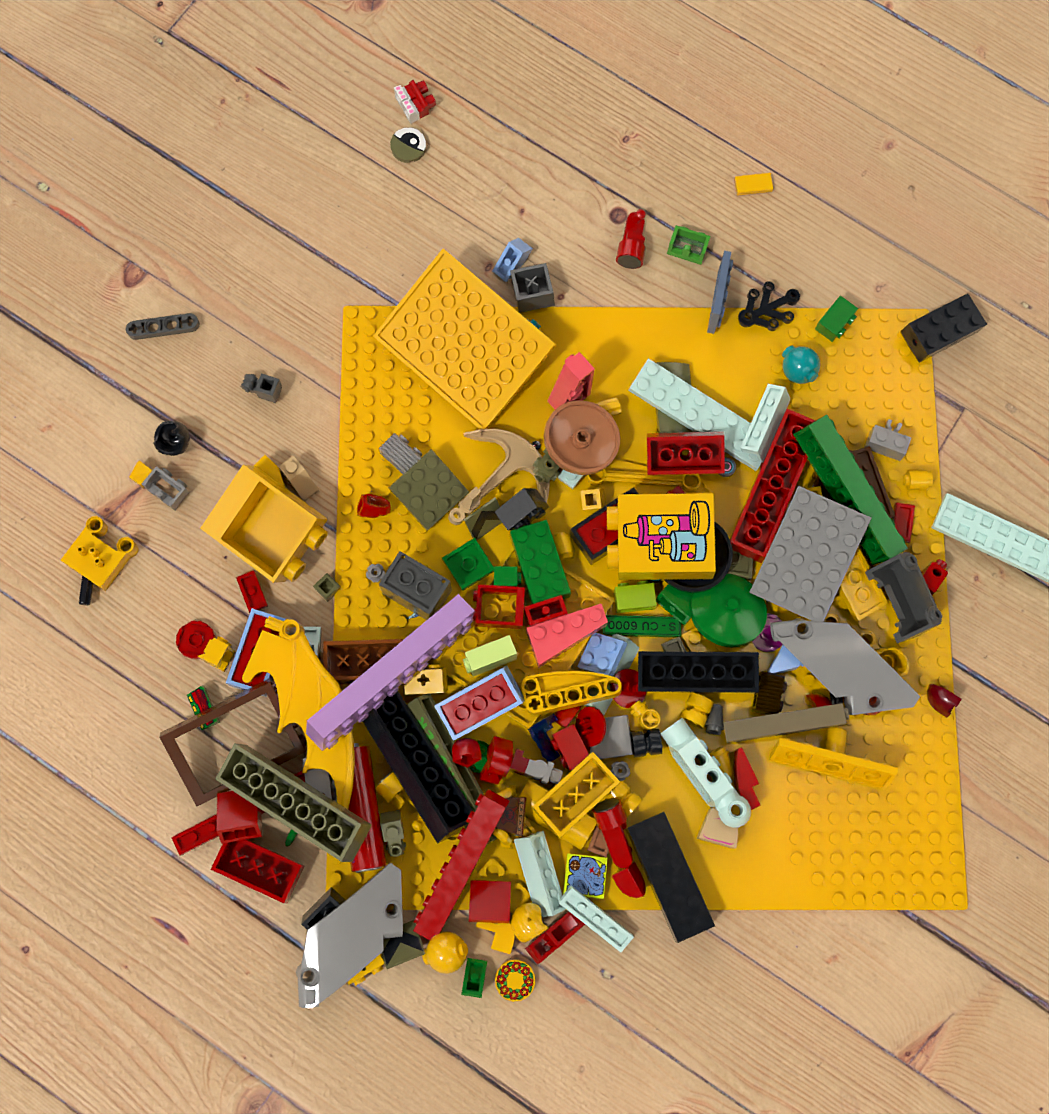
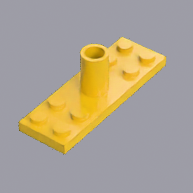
M837 727L828 729L825 749L814 747L810 743L794 742L790 738H779L770 754V761L884 790L887 789L898 774V768L893 767L891 764L877 763L869 758H857L846 755L845 749L848 733L846 730Z

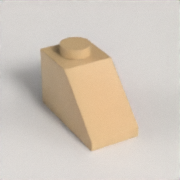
M294 455L278 466L281 473L303 501L319 491Z

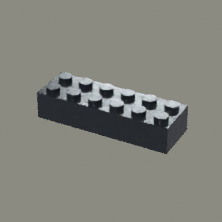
M638 651V692L759 693V652Z
M665 812L626 828L675 942L679 943L715 927Z

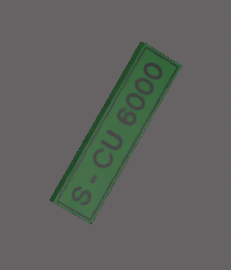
M606 615L608 623L603 628V635L606 636L618 634L635 637H681V622L675 617Z

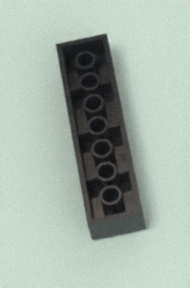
M397 691L391 697L388 695L378 709L375 710L373 708L369 711L368 717L362 722L438 844L460 833L462 828L466 829L469 825L466 820L473 809L399 691Z

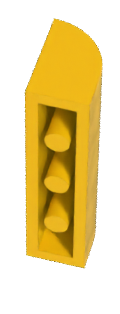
M528 780L519 796L526 797L525 817L552 832L532 809L549 791ZM586 814L561 838L582 850L597 824L596 820Z

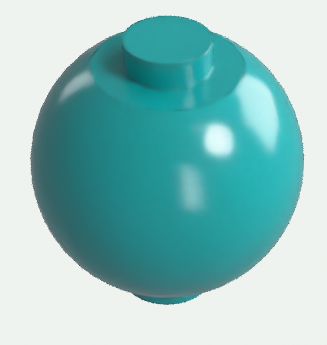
M791 345L783 351V372L790 381L797 384H805L817 379L820 371V359L814 350L804 346L795 348Z

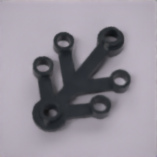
M767 281L762 287L763 295L760 307L753 311L754 303L760 294L757 289H750L747 294L746 309L742 310L738 315L739 324L743 327H751L755 324L765 327L769 331H775L778 328V320L783 321L785 324H790L794 319L792 312L786 311L781 313L774 309L785 304L790 306L796 305L800 299L798 290L790 289L786 292L785 296L768 303L770 294L775 286L772 282ZM765 315L771 317L772 319L767 321L759 317Z

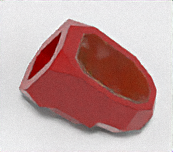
M362 494L357 506V516L377 518L385 516L391 511V505L387 499L373 494Z

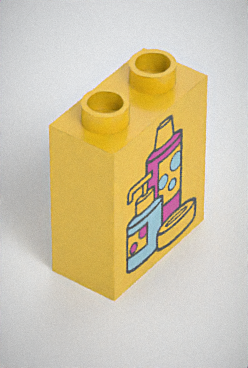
M714 493L618 494L617 506L607 507V530H618V545H607L608 569H618V580L713 579L716 572Z

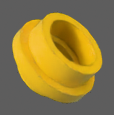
M640 700L631 706L632 711L630 714H634L636 718L649 709L646 705L647 702L644 701L642 703Z

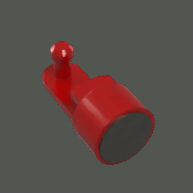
M642 209L628 215L623 240L619 242L616 262L625 268L637 269L643 265L646 247L644 245L645 237L642 234L646 212Z
M618 798L601 801L592 809L597 826L602 830L613 863L619 868H627L631 865L633 856L632 848L628 845L623 831L627 828V816L622 802Z

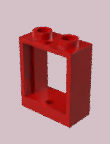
M478 584V590H474L473 602H477L473 615L475 626L522 629L525 587ZM483 594L516 595L515 622L481 620Z

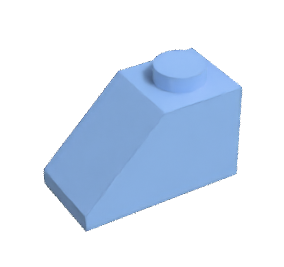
M520 238L508 242L492 272L507 282L511 278L510 270L519 269L525 263L533 248Z
M782 645L767 672L780 674L796 670L799 666L803 667L804 665Z

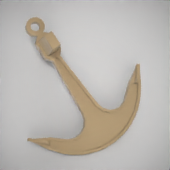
M480 429L465 432L464 437L499 444L504 449L506 458L479 489L475 487L459 502L458 508L450 511L449 521L454 525L461 524L464 521L463 519L479 507L480 500L514 472L524 470L534 476L533 470L535 467L532 465L538 457L542 458L537 449L521 436L501 429ZM536 479L538 492L547 503L549 483L545 481L542 483Z

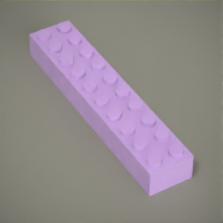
M459 594L309 718L307 720L306 734L322 751L327 747L328 749L332 748L342 734L345 736L350 733L355 723L364 721L368 717L369 711L373 708L375 710L383 704V700L388 695L390 697L399 690L398 687L402 683L407 684L414 677L413 674L416 671L421 672L426 668L429 660L438 658L443 652V648L452 646L457 640L456 637L460 634H466L471 628L470 625L474 620L475 610Z

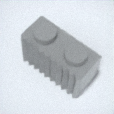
M393 433L380 446L379 451L397 470L404 474L421 458L422 453L416 447L412 449L408 445V440L403 435L398 436L396 433Z

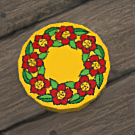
M518 959L509 960L503 963L497 970L495 976L496 989L506 1000L512 1002L522 1001L529 997L534 989L535 974L526 962Z

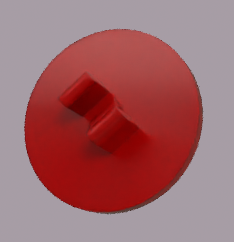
M624 669L617 672L613 677L620 680L622 691L613 700L623 708H631L639 700L643 702L646 692H638V672L632 669ZM616 683L610 684L611 692H614L618 689V685Z
M585 707L579 712L575 727L584 745L589 747L599 745L606 733V721L602 712L596 707Z

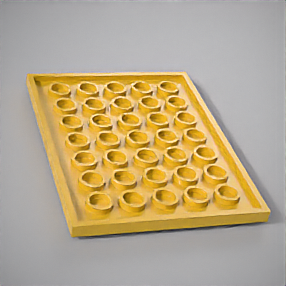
M444 248L373 335L374 338L479 429H488L557 345Z
M512 545L499 566L517 567V572H521ZM563 567L571 591L570 597L563 599L568 614L602 604L606 615L615 600ZM494 573L486 585H494ZM521 573V584H517V587H525L524 607L532 604ZM483 594L481 620L515 622L517 596ZM473 602L471 605L473 609H476L477 602ZM523 611L522 629L476 627L475 621H472L470 630L466 634H460L456 637L457 640L452 646L443 648L441 655L432 664H440V667H446L447 676L465 688L507 665L523 694L521 683L525 677L541 673L569 671L590 637L579 642L576 646L563 652L538 669L526 633V628L529 626ZM510 635L517 652V660L474 677L471 672L467 673L463 663V659L466 658L465 652ZM529 682L526 685L528 691L536 688L534 682ZM525 701L504 713L528 730L532 728L539 717L533 716L528 712ZM537 701L533 702V706H530V708L533 707V709L536 710L538 709L537 706L540 704H538Z

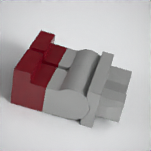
M516 749L509 771L534 780H541L540 783L545 785L548 781L555 784L560 782L563 771L553 768L554 763L550 761L546 763L543 760L534 761L522 757L524 751Z

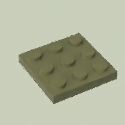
M432 449L388 487L426 531L469 493Z

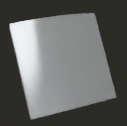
M628 715L605 718L606 733L604 739L599 745L590 747V754L594 752L599 759L634 755Z

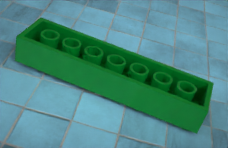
M828 415L823 416L793 434L803 452L808 456V460L832 500L871 517L860 542V546L871 564L876 565L885 562L908 549L904 538L895 528L894 521L887 515L883 503L878 500L874 488L869 485L863 470L858 467L854 455L846 447L843 437L839 435L835 429L834 422Z

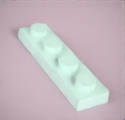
M572 885L558 900L560 905L618 951L622 952L634 938L632 933Z

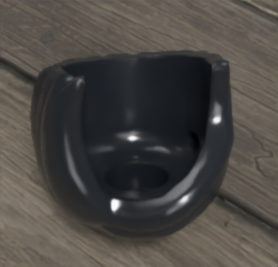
M164 421L155 431L153 444L159 453L170 456L179 455L186 451L190 441V434L183 423L179 421Z

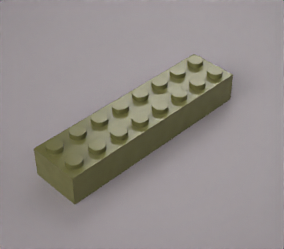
M234 743L216 777L217 781L341 862H353L372 826L248 745Z

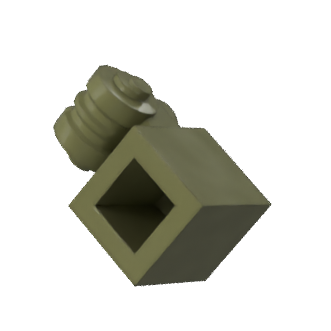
M401 811L380 813L384 842H387L386 851L388 850L390 856L398 857L404 854L406 842H403L404 827Z

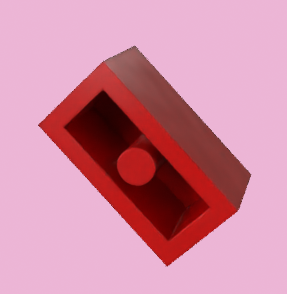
M562 595L524 607V614L529 627L568 614Z
M574 724L552 735L553 740L550 742L555 752L559 751L562 757L559 761L563 769H568L571 772L589 756Z

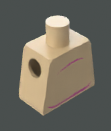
M710 808L697 835V839L735 849L737 848L738 828L725 825L721 821L718 811L715 808Z

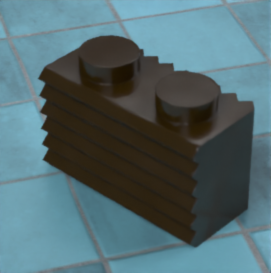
M764 671L759 673V693L754 694L752 712L765 715L781 713L783 709L781 695L785 693L787 682H784L785 676Z

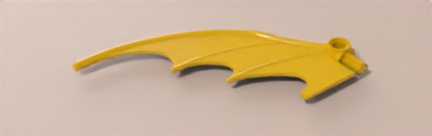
M269 616L265 620V627L279 632V636L262 630L242 680L245 683H250L258 673L267 672L271 674L275 681L279 698L280 721L277 732L281 733L283 728L291 723H297L302 728L307 740V758L302 772L307 773L310 769H322L329 772L334 780L337 803L349 809L355 766L352 730L345 736L342 734L332 748L328 749L327 747L324 751L306 734L307 720L342 692L341 687L311 648L302 625L295 620L285 619L281 621ZM296 627L295 634L290 636L291 628Z

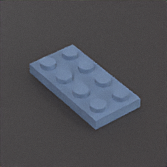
M724 250L719 266L707 333L714 334L716 327L720 328L724 315V303L728 294L727 286H729L730 271L733 266V260L730 259V251Z

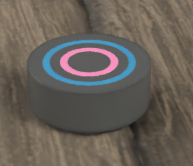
M725 457V473L718 474L722 477L732 476L736 470L735 462L731 458Z

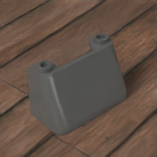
M909 552L900 553L865 572L869 581L874 579L879 583L877 584L878 588H885L899 619V622L895 623L899 630L893 634L897 643L920 636L941 624L942 614L936 606L919 569L917 559L913 554Z

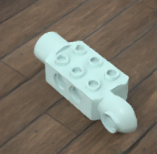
M681 718L660 733L668 744L672 757L706 804L716 808L721 821L732 828H739L745 825L751 816V807L748 801L743 796H740L731 785L732 780L729 775L722 773L718 760L714 756L711 757L706 751L708 750L707 745L703 740H698L686 721ZM695 758L700 760V766L695 763ZM707 774L712 777V782L708 781ZM733 805L738 806L740 809L738 816L733 815L731 812Z

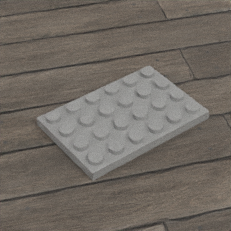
M798 486L749 593L811 621L824 622L871 517Z

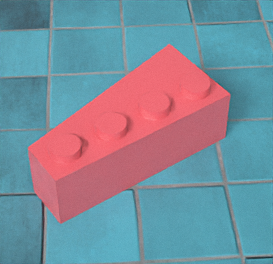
M580 352L575 356L574 354L570 355L565 360V364L549 396L548 402L555 410L567 402L583 401L591 394L595 369Z
M602 604L526 628L538 669L606 627L608 621Z

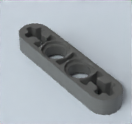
M192 313L131 321L126 326V333L131 339L139 340L194 332L199 328L200 323L198 318ZM190 319L193 320L192 326L187 324ZM175 321L177 326L174 329H168L167 325L169 322ZM151 324L158 325V329L155 332L149 331ZM134 327H137L138 330L133 334Z

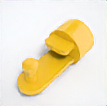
M393 771L376 786L375 790L387 803L391 802L397 809L402 808L405 804L404 800L399 796L400 793L415 808ZM420 817L417 821L414 820L412 822V827L415 831H420L425 822Z

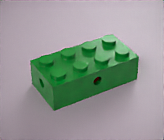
M547 520L527 525L517 530H511L510 539L531 604L562 595L563 599L569 598L571 591Z

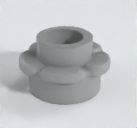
M371 564L367 568V578L372 582L382 580L385 575L383 566Z
M617 761L612 764L610 771L619 781H623L625 777L629 776L630 769L626 762Z

